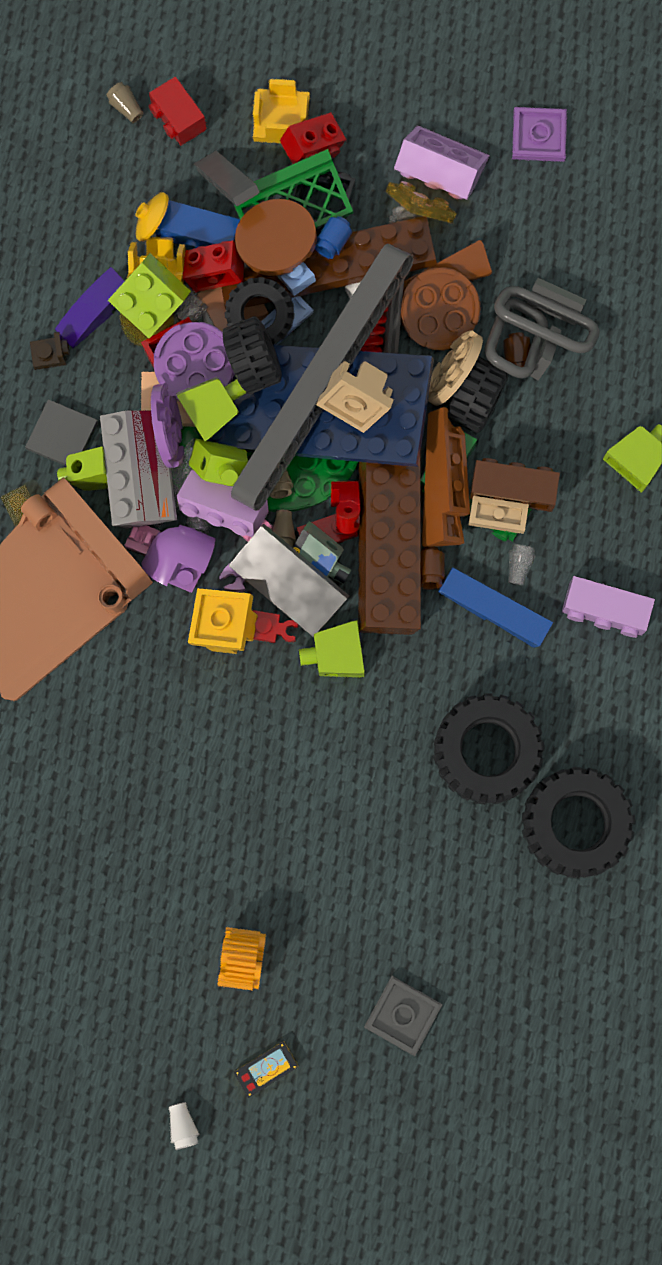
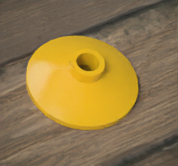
M160 192L147 204L143 202L136 211V217L139 218L136 226L137 240L141 242L146 241L160 225L169 202V197L166 193Z

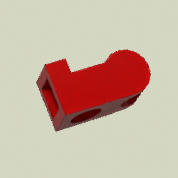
M359 481L331 482V507H337L336 528L344 534L354 533L360 526Z

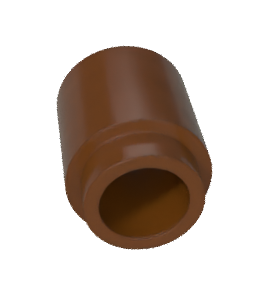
M521 332L511 333L507 339L503 340L504 359L519 367H524L531 347L530 338L524 336V333Z
M425 547L420 551L421 588L438 589L442 587V582L445 580L444 553L439 551L437 547Z

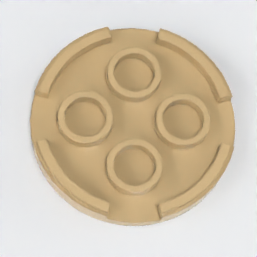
M467 331L452 343L450 348L453 350L448 352L441 363L438 362L432 372L428 402L434 406H439L446 402L461 386L480 354L483 343L480 335L474 331Z

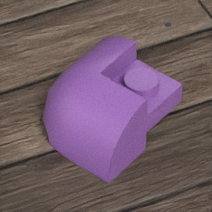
M182 525L168 528L155 536L141 566L148 576L165 586L170 583L192 593L201 574H204L214 549L215 538Z

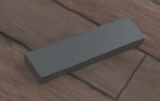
M214 151L194 163L197 171L235 206L241 205L260 193L257 185L218 151Z

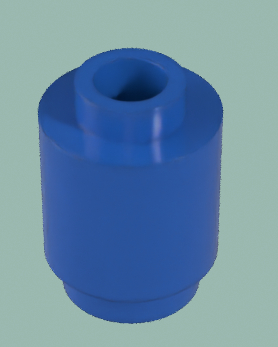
M340 216L336 218L330 217L317 237L316 251L328 259H333L335 255H339L352 234L350 223Z

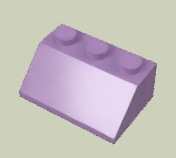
M417 126L403 140L394 169L400 171V174L406 178H417L424 181V184L430 188H440L448 191V194L453 198L468 199L477 184L489 155Z

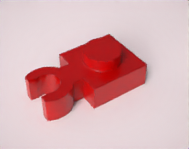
M253 610L257 614L254 640L276 643V637L282 636L287 642L296 641L295 636H289L286 633L289 627L298 628V624L294 620L279 623V614Z

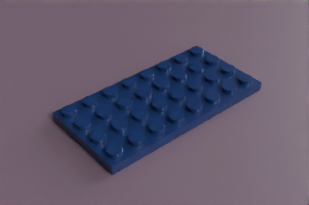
M273 345L281 367V382L252 394L246 393L234 400L233 403L239 411L238 414L206 441L244 449L246 452H255L319 348ZM359 351L347 372L356 377L361 364L367 362L386 373L388 377L382 392L387 387L393 389L390 396L393 399L391 408L364 433L323 409L295 456L418 467L434 362L433 357Z

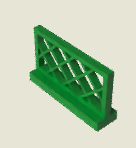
M328 149L254 181L260 193L241 205L235 206L241 220L244 216L243 209L252 205L256 206L259 204L258 202L263 200L268 201L272 196L278 194L285 197L286 200H293L302 204L305 209L310 207L320 211L318 220L314 222L316 229L325 226L330 217L336 218L340 216L344 218L354 213ZM329 171L332 172L334 177L330 190L317 185L320 175ZM304 184L310 187L305 201L292 196L297 185ZM336 185L338 187L340 194L334 192ZM315 189L328 194L323 208L309 203ZM334 196L342 199L346 209L337 213L327 210L331 197Z

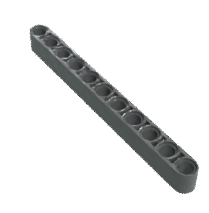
M386 244L381 249L236 480L231 491L233 499L255 511L260 510L323 411V408L316 404L319 396L326 390L332 373L344 361L350 364L349 367L351 366L409 273L414 260L412 254L391 244Z

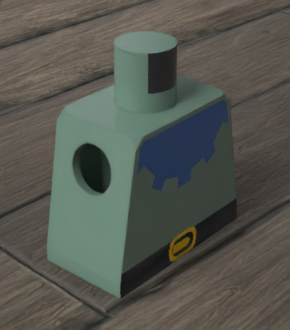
M309 521L293 548L324 575L344 584L351 569L337 562L344 550L343 547Z

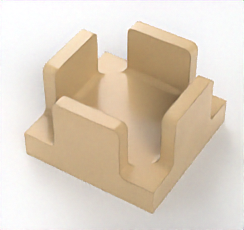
M344 361L332 373L328 386L319 396L316 405L364 433L391 408L393 399L390 396L393 389L387 387L382 392L388 376L371 364L363 362L355 377L347 372L350 364Z

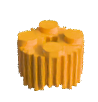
M226 927L218 986L246 990L259 989L262 962L258 961L263 960L266 934H261L259 931Z

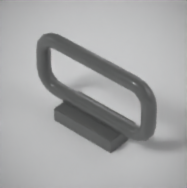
M537 278L532 291L518 286H509L500 292L495 301V312L502 320L575 353L589 352L593 349L599 338L600 330L598 325L592 319L581 314L587 299L540 278ZM510 297L520 298L527 301V304L574 326L578 324L588 330L589 334L584 342L574 341L510 312L505 308V305Z
M509 298L505 305L507 310H518L535 320L537 324L548 328V321L541 311L522 300ZM496 315L485 345L487 359L492 365L514 377L526 378L531 376L539 381L551 364L557 345L534 335L524 367H519L496 353V347L506 322ZM553 325L550 327V330L561 334V329Z

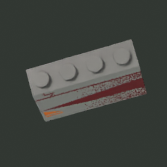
M151 410L121 411L101 415L100 422L112 526L128 529L177 520L171 468L165 466L159 454L153 430Z

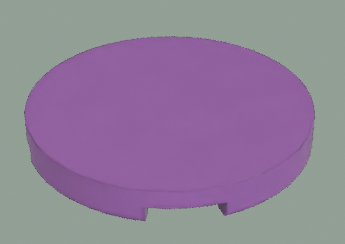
M191 322L174 326L160 339L154 353L155 375L159 384H168L169 389L167 391L174 392L177 401L179 399L176 393L212 378L218 377L224 387L233 382L235 374L224 348L223 332L208 323Z
M167 383L156 384L153 386L151 393V416L156 444L167 468L179 467L184 459V446H179V443L182 441L181 429H183L178 403L174 392L167 391L169 389Z

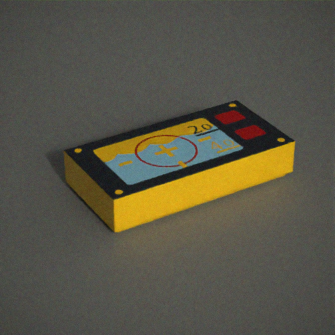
M283 1041L234 1071V1074L249 1098L299 1066Z

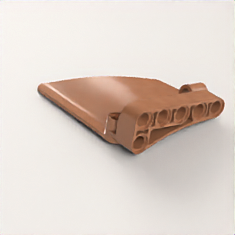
M64 477L44 492V495H34L23 503L21 507L23 516L19 524L0 544V694L6 700H19L113 620L124 613L128 603L153 584L146 572ZM111 596H119L118 601L115 604H107L108 599Z

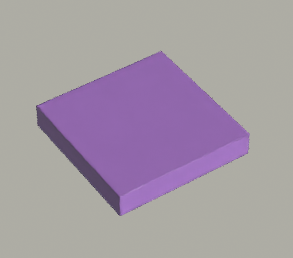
M514 107L512 159L564 162L566 156L567 109Z

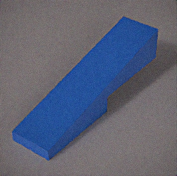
M455 568L450 569L442 583V587L438 590L439 593L483 620L491 621L533 648L541 645L553 624L552 621Z

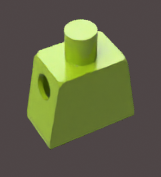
M215 377L176 393V396L200 435L206 441L238 414L239 411L233 401L247 392L240 386L237 379L224 387L219 378Z
M660 424L650 433L644 427L639 426L611 447L603 458L606 463L641 493L646 489L662 464V425Z
M197 438L195 439L189 460V466L202 480L232 487L248 463L247 452L244 449Z
M98 447L68 455L66 467L59 468L57 471L58 480L64 477L68 483L84 491L107 489L104 448Z
M357 621L314 634L315 647L299 649L301 666L318 664L319 676L364 677Z

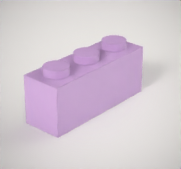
M194 470L190 471L177 494L179 510L185 515L199 517L207 520L211 525L223 526L231 529L238 535L250 537L257 532L266 518L268 503L266 501L260 510L255 511L231 497L232 486L204 481Z
M573 576L569 583L562 613L568 614L567 618L570 620L583 622L586 619L593 621L594 626L605 630H610L611 627L621 630V634L635 638L638 635L642 636L647 631L655 599Z

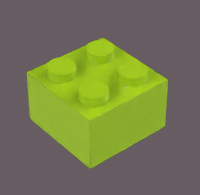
M149 253L108 301L143 334L150 338L184 302L191 291Z

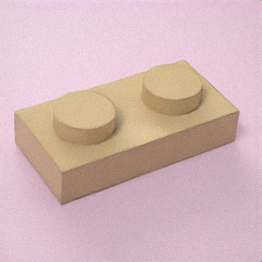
M473 496L469 525L524 534L529 504Z

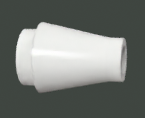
M186 1103L169 1107L171 1143H174L175 1149L178 1150L198 1144L197 1136H199V1132L189 1114Z

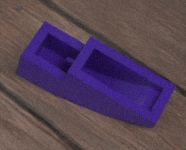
M112 267L103 273L81 295L55 328L57 332H60L64 340L67 339L68 344L72 348H75L113 315L112 310L115 307L108 299L124 280Z

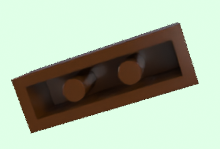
M483 458L481 461L476 460L470 500L473 499V496L529 504L528 509L552 512L556 504L560 473L553 472V469L549 467L526 468V465L517 462L506 465L499 464L497 460L491 458Z

